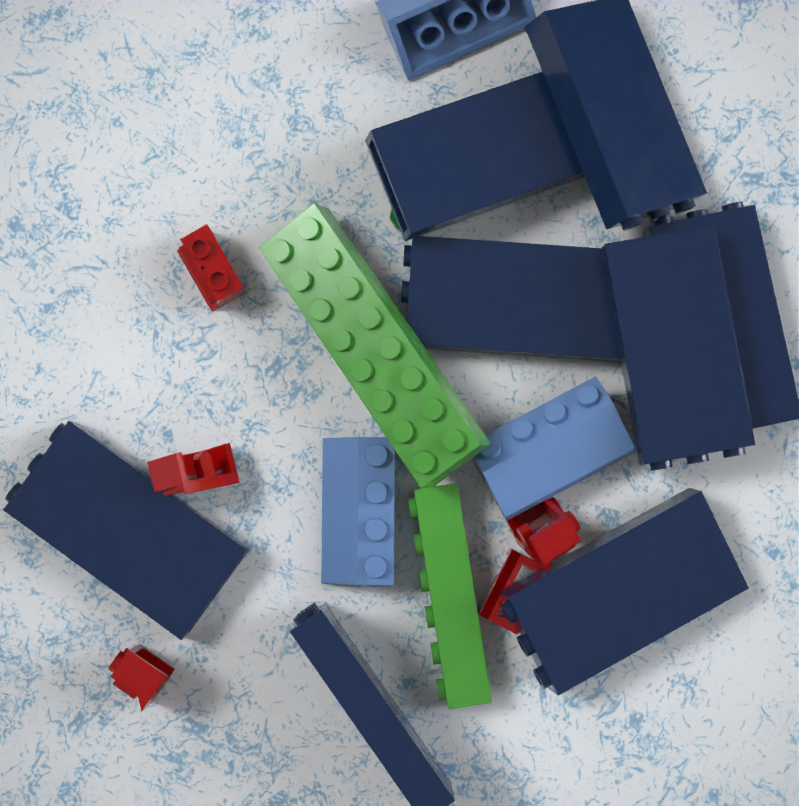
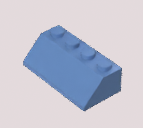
M379 0L375 2L387 37L408 80L521 31L536 18L532 0Z
M595 376L486 434L491 445L472 459L505 519L509 520L636 452V448L614 403Z
M386 437L323 438L321 583L394 585L395 449Z

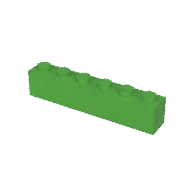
M452 483L414 489V497L407 499L411 520L418 519L420 533L413 534L416 556L424 555L426 569L419 570L422 592L429 591L431 606H425V614L428 628L435 627L437 642L430 643L433 665L441 664L443 676L441 679H436L439 701L446 700L448 710L492 703L458 484Z

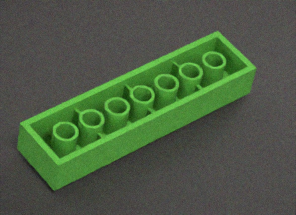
M313 203L258 247L420 488L434 487L491 445V442L329 208Z

